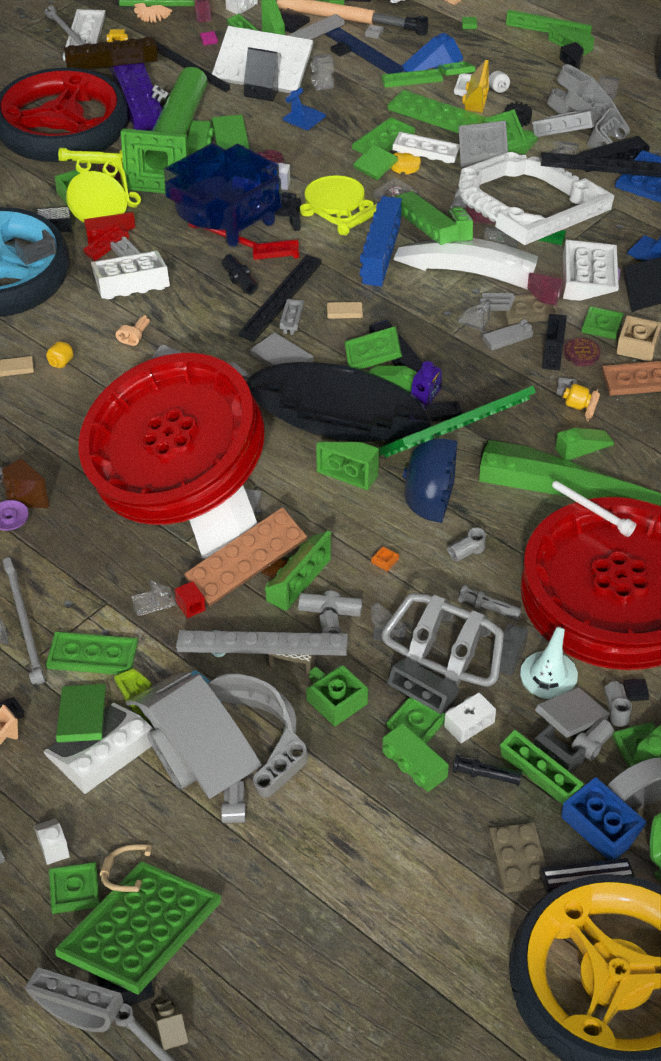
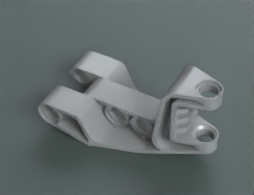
M563 65L557 81L568 91L566 93L560 89L553 88L547 104L559 114L592 109L595 127L586 143L591 149L603 146V142L606 144L613 143L608 137L609 135L618 139L627 137L630 133L627 123L612 99L596 80L572 65ZM619 128L623 129L625 134H621Z

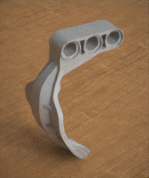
M242 674L220 675L207 683L219 700L262 709L273 714L285 724L283 734L266 765L253 778L257 794L264 798L270 797L308 762L306 745L296 735L297 722L295 711L284 695L263 680ZM296 751L303 752L300 756H293V753ZM280 766L286 767L283 771L276 770ZM263 781L270 782L267 786H260Z

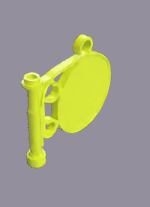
M59 148V161L70 159L77 161L75 167L80 174L71 180L67 188L66 200L69 209L80 221L84 223V219L123 214L126 211L127 205L135 208L140 204L141 197L136 192L128 194L125 172L122 167V150L119 153L70 151L67 148ZM87 163V168H81L79 164ZM91 163L105 164L102 172L89 171ZM108 165H112L115 167V171L113 173H109L106 170V167ZM118 171L121 175L123 188L113 178ZM129 197H134L137 202H131Z
M325 176L312 181L306 187V204L300 206V214L308 217L316 213L331 223L338 225L337 230L340 235H348L351 228L373 217L377 204L374 205L372 201L364 200V188L357 180L346 176ZM359 207L360 212L352 216L350 211Z

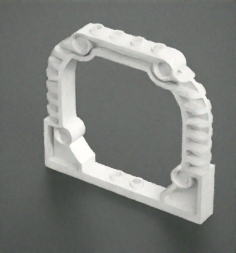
M507 152L463 168L458 184L459 196L471 209L475 208V211L478 213L482 212V216L489 217L490 221L496 222V228L524 245L611 210L615 196L586 178L579 180V177L576 175L572 176V173L569 171L565 172L564 168L541 166L539 157L527 158L526 155H519L514 152ZM526 174L548 182L568 194L570 201L578 205L544 218L541 215L524 213L522 209L517 207H508L483 192L479 187L483 183L505 175L516 177Z

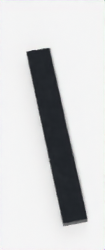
M541 152L540 154L541 166L661 177V163Z
M306 254L239 331V337L255 342L285 307L286 300L292 299L321 265V259Z

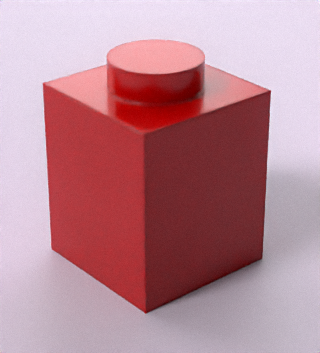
M193 581L175 589L176 603L187 619L206 611L205 597Z

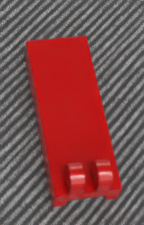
M117 225L83 249L84 254L93 261H96L112 250L111 242L116 243L122 240L124 236L128 239L129 234Z
M298 239L253 245L254 260L293 256V258L297 259L300 255Z

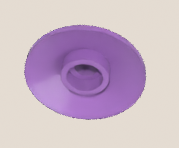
M14 500L0 502V530H14L21 527L27 521L29 513L23 503Z

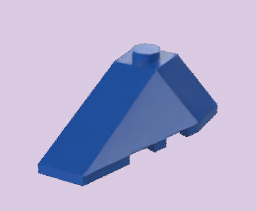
M441 33L433 37L402 65L403 71H421L429 68L438 69V65L462 61L463 56L454 38L446 33Z

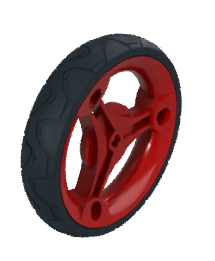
M80 68L39 70L17 78L0 92V140L12 152L32 160L67 162L59 161V148H67L70 151L102 152L119 139L121 130L125 128L128 120L127 102L119 87L108 77L90 70ZM60 95L39 107L20 111L26 105L36 100ZM95 100L105 108V113L103 117L87 120L84 118L83 107L78 102ZM47 127L63 129L70 133L46 134L26 128Z

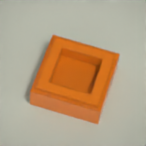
M382 546L371 558V563L389 571L399 560V554Z

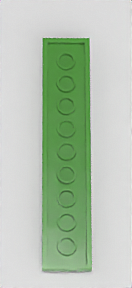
M402 90L388 104V110L456 133H459V126L485 123L484 118H488L406 90ZM522 129L528 142V148L515 152L525 155L538 141V137L532 131Z

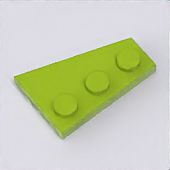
M134 668L114 676V681L125 701L152 686L151 682ZM128 705L132 712L140 715L148 724H151V721L144 715L139 706Z

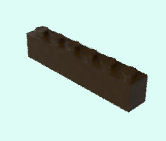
M154 37L132 38L123 41L115 40L113 42H99L96 44L86 43L64 47L67 68L91 69L157 61V47Z

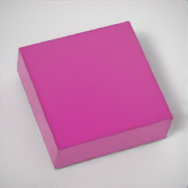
M214 31L200 33L203 45L218 43Z

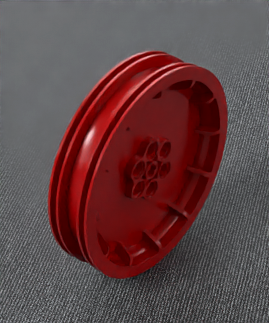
M175 353L148 360L131 368L103 390L90 407L83 421L79 435L78 451L84 473L110 509L134 522L166 525L199 517L215 509L234 495L246 482L258 463L264 445L265 428L262 413L245 379L234 367L210 355Z
M622 497L588 499L620 519H630L635 522L636 528L629 537L621 534L618 526L578 502L553 512L534 530L525 550L521 597L526 614L533 626L548 642H550L556 627L564 628L563 652L591 665L618 670H639L661 666V506Z

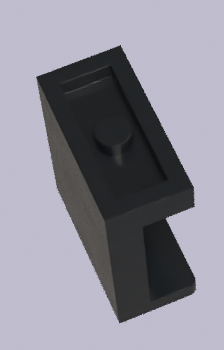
M549 313L542 364L543 369L560 371L567 315Z

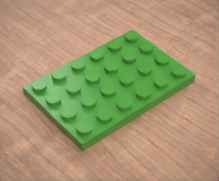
M142 861L118 884L121 886H135L136 880H141L140 890L138 892L113 890L55 949L57 957L138 995L221 903V895Z

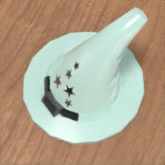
M556 627L544 651L530 655L521 665L520 678L523 686L530 693L540 698L552 699L573 690L577 684L578 672L575 664L567 656L563 655L562 646L565 629L561 627Z

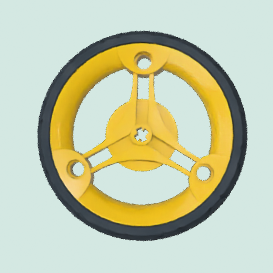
M603 874L579 878L553 889L544 895L540 901L536 902L526 914L516 932L511 947L509 959L510 983L517 1009L523 1021L536 1039L562 1061H661V1031L646 1037L621 1039L615 1038L613 1032L608 1027V1024L619 1010H629L642 1005L648 1000L654 989L661 988V973H656L661 972V957L648 955L643 949L632 942L609 938L589 918L591 915L606 913L627 915L640 919L661 931V886L636 877ZM583 930L595 943L594 945H592L584 936V934L582 933ZM555 938H571L584 956L580 967V978L585 991L592 998L586 1015L569 1016L556 1001L550 990L546 975V962L549 949ZM598 1004L608 1008L603 1021L593 1017Z

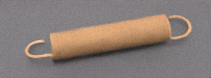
M598 388L597 391L592 392L585 412L586 420L593 417L600 396Z

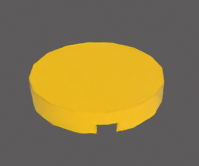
M396 152L393 154L398 158V161L391 167L394 172L411 174L419 170L421 165L420 157L413 156L410 153Z

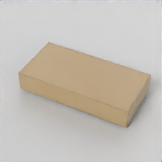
M362 302L327 303L328 319L362 318Z
M32 356L0 360V377L34 373Z

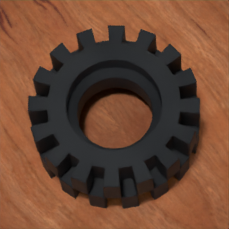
M512 102L505 107L504 112L515 110L521 127L530 124L532 109L528 104L523 105V102L520 104L515 102L514 104Z

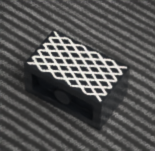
M68 206L37 209V214L52 222L60 232H72L71 212Z

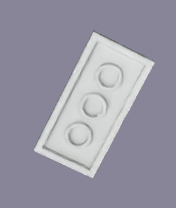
M399 132L392 150H396L398 153H410L416 157L424 156L430 160L438 159L443 160L445 163H454L460 150V144Z

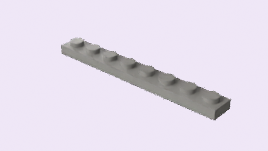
M179 630L176 648L177 652L347 656L348 634Z

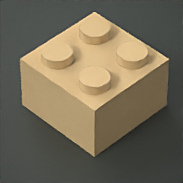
M627 316L619 337L617 354L652 362L660 337L661 323Z

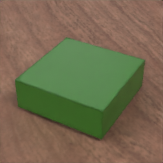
M462 17V29H477V17Z

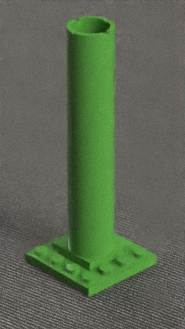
M186 67L179 73L152 131L121 130L123 170L128 190L188 196L189 175L186 133L208 84L207 76L199 68Z

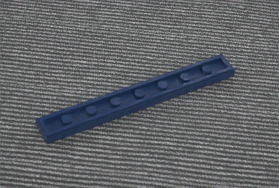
M340 27L324 33L338 43L342 41L350 46L352 52L387 74L403 72V66Z

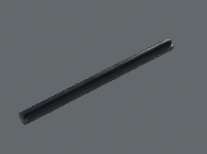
M155 41L157 52L183 68H199L207 76V82L224 92L230 90V84Z

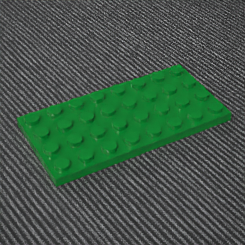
M534 386L379 448V456L389 457L530 400L529 395L536 393Z

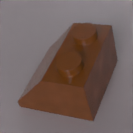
M22 458L2 469V481L6 488L5 496L8 500L19 501L28 508L49 507L45 479Z

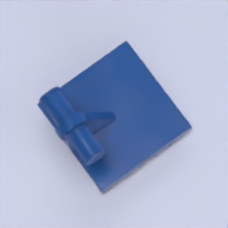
M299 87L297 90L291 91L290 95L285 98L287 103L291 102V112L283 117V121L308 131L324 119L326 114L301 104L299 95L303 93V89Z
M644 235L627 254L642 261L661 257V236L657 241Z

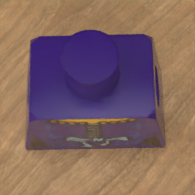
M429 361L424 362L414 376L411 394L420 400L423 405H427L433 401L442 389L441 369L433 366V363Z

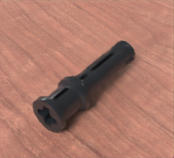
M459 753L456 754L452 772L455 774L457 772L469 774L472 778L478 775L518 786L522 771L482 763L479 758L470 759L462 757Z

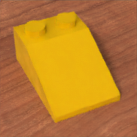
M485 60L471 75L470 82L467 81V94L463 95L462 101L467 111L483 113L489 91V60Z

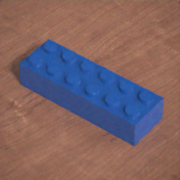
M382 196L381 201L377 202L373 222L370 224V232L367 233L363 253L360 255V263H363V267L361 266L360 268L362 284L383 286L401 226L402 198Z

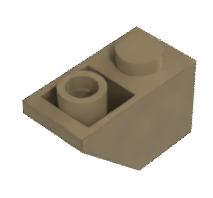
M163 999L156 1002V1005L151 1006L163 1050L187 1044L188 1038L182 1013L176 1001Z

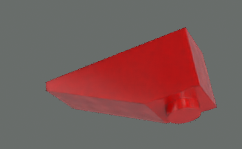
M134 213L84 219L88 245L117 225L124 232L135 228Z

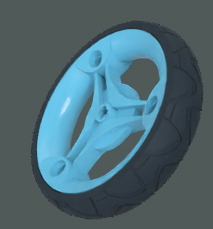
M0 207V279H22L12 284L0 286V317L19 314L44 303L58 291L69 269V249L64 236L57 227L39 214L18 208ZM42 230H46L55 239L57 253L25 265L16 255L15 248L4 244V242L13 238H19L34 243L43 239Z

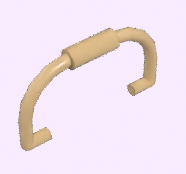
M125 845L111 852L109 856L105 857L100 871L103 884L114 891L138 892L141 887V880H136L135 886H121L109 882L107 877L110 874L115 856L131 850H145V855L150 856L152 845Z

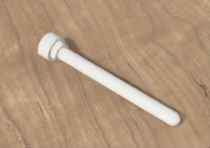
M558 481L552 483L554 489L618 526L620 533L626 537H629L635 530L636 523L632 520L618 518Z

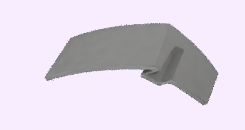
M190 672L175 674L125 702L127 706H139L144 715L151 721L155 730L148 733L149 742L179 790L198 781L207 798L211 799L262 767L246 738L200 674H195L194 676Z

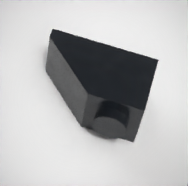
M576 42L561 46L560 60L564 64L572 65L580 70L583 62L584 48Z

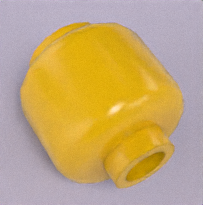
M59 341L49 348L46 357L51 366L64 368L73 359V350L68 343Z
M574 383L570 388L566 387L563 398H565L566 406L582 410L587 408L592 394H589L588 388Z

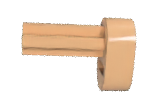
M143 315L134 327L122 325L116 332V338L121 343L132 346L137 345L142 339V332L150 323V319Z

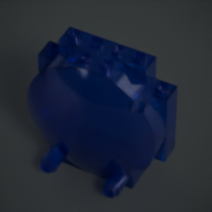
M211 143L164 168L165 194L167 198L174 201L177 214L184 221L194 226L205 229L225 230L226 242L229 246H237L240 241L239 231L262 219L266 226L273 225L275 222V211L282 208L279 164L238 143L226 150Z

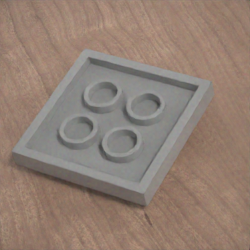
M506 121L459 126L461 167H468L508 152Z

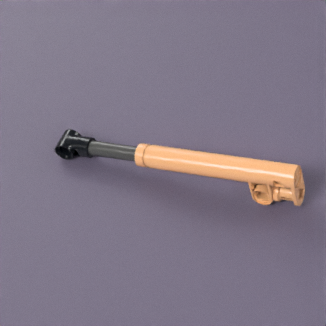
M277 0L278 8L282 10L289 8L296 12L324 17L338 14L347 21L404 27L405 30L415 31L417 35L421 36L428 33V17L418 16L416 18L407 16L402 18L379 14L375 10L317 0Z

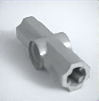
M326 591L323 595L300 593L298 608L299 611L319 612L320 614H323L324 611L332 610L337 615L360 617L362 599L341 597L335 591Z

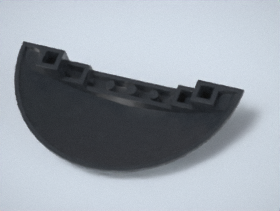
M290 362L261 369L246 381L255 401L270 413L294 427L331 439L360 442L382 441L408 436L431 427L429 412L413 394L385 378L356 368L321 362Z

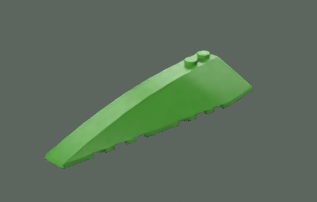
M489 440L483 453L479 482L566 496L552 487V483L558 481L587 499L622 497L661 506V493L528 446Z

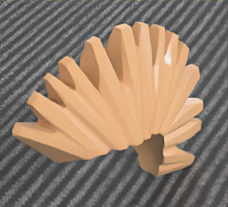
M144 3L134 5L137 7L134 9L135 13L138 14L137 17L141 18L142 21L144 20V22L147 21V23L150 20L151 23L153 21L155 23L156 18L161 21V18L166 19L168 15L170 16V12L173 11L162 5H153L151 7H146Z

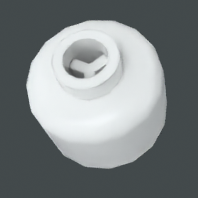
M495 71L489 76V87L495 92L503 93L509 88L510 79L505 73Z

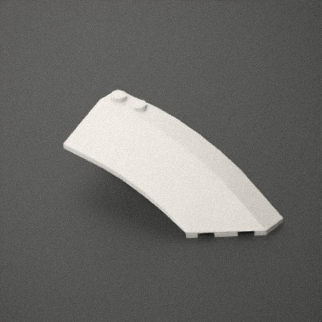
M477 238L469 241H454L443 245L431 239L398 247L394 260L426 271V268L449 269L481 274L528 289L538 256L508 245Z
M243 485L234 495L215 509L189 520L201 553V558L205 559L257 525Z

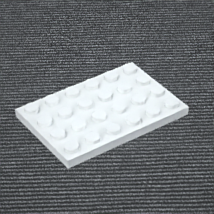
M228 26L212 74L225 82L244 85L248 47L278 52V90L290 93L293 90H297L301 85L314 43L313 40Z

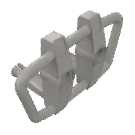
M419 593L409 594L383 628V642L417 665L445 675L444 680L457 687L461 680L484 687L495 684L500 671L504 638L502 629L487 619L485 615L473 610L469 612L447 603L448 600L439 596ZM413 602L427 603L428 605L413 631L410 649L391 639V631ZM457 615L466 619V622L455 644L452 646L448 667L426 659L436 640L441 621H451L453 616ZM427 630L429 632V637L427 638V640L423 641L421 638L422 631ZM491 632L495 634L490 676L484 678L465 673L471 659L475 655L479 637H487ZM463 645L468 650L464 657L459 654V649Z

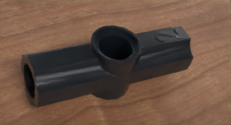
M231 254L226 255L222 260V266L229 273L231 282L238 284L244 293L248 295L254 294L258 289V284L251 277L247 265H241L237 258Z

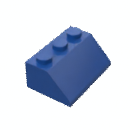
M597 777L563 803L561 818L607 860L617 859L626 852L647 823Z

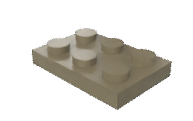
M552 292L515 295L510 311H503L508 325L518 324L523 319H526L528 323L548 321L549 313L560 315Z
M535 823L489 828V836L503 893L544 888L539 871L541 868L546 867Z

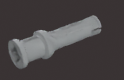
M467 585L462 587L458 599L460 603L464 601L474 605L477 609L483 607L517 621L522 611V608L486 596L484 591H475L468 588Z

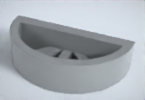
M592 109L542 118L533 121L532 125L534 135L541 137L592 128L595 126Z
M652 758L635 764L614 778L607 787L634 811L661 800V758Z
M39 967L25 986L28 994L46 1011L74 1027L90 1032H104L108 1030L123 1005V998L119 992Z

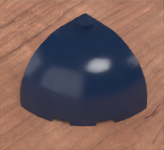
M449 439L426 441L414 449L408 468H404L405 501L415 514L424 519L443 523L455 482L458 441Z

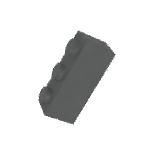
M407 658L393 665L387 682L388 685L439 714H443L454 706L459 687Z

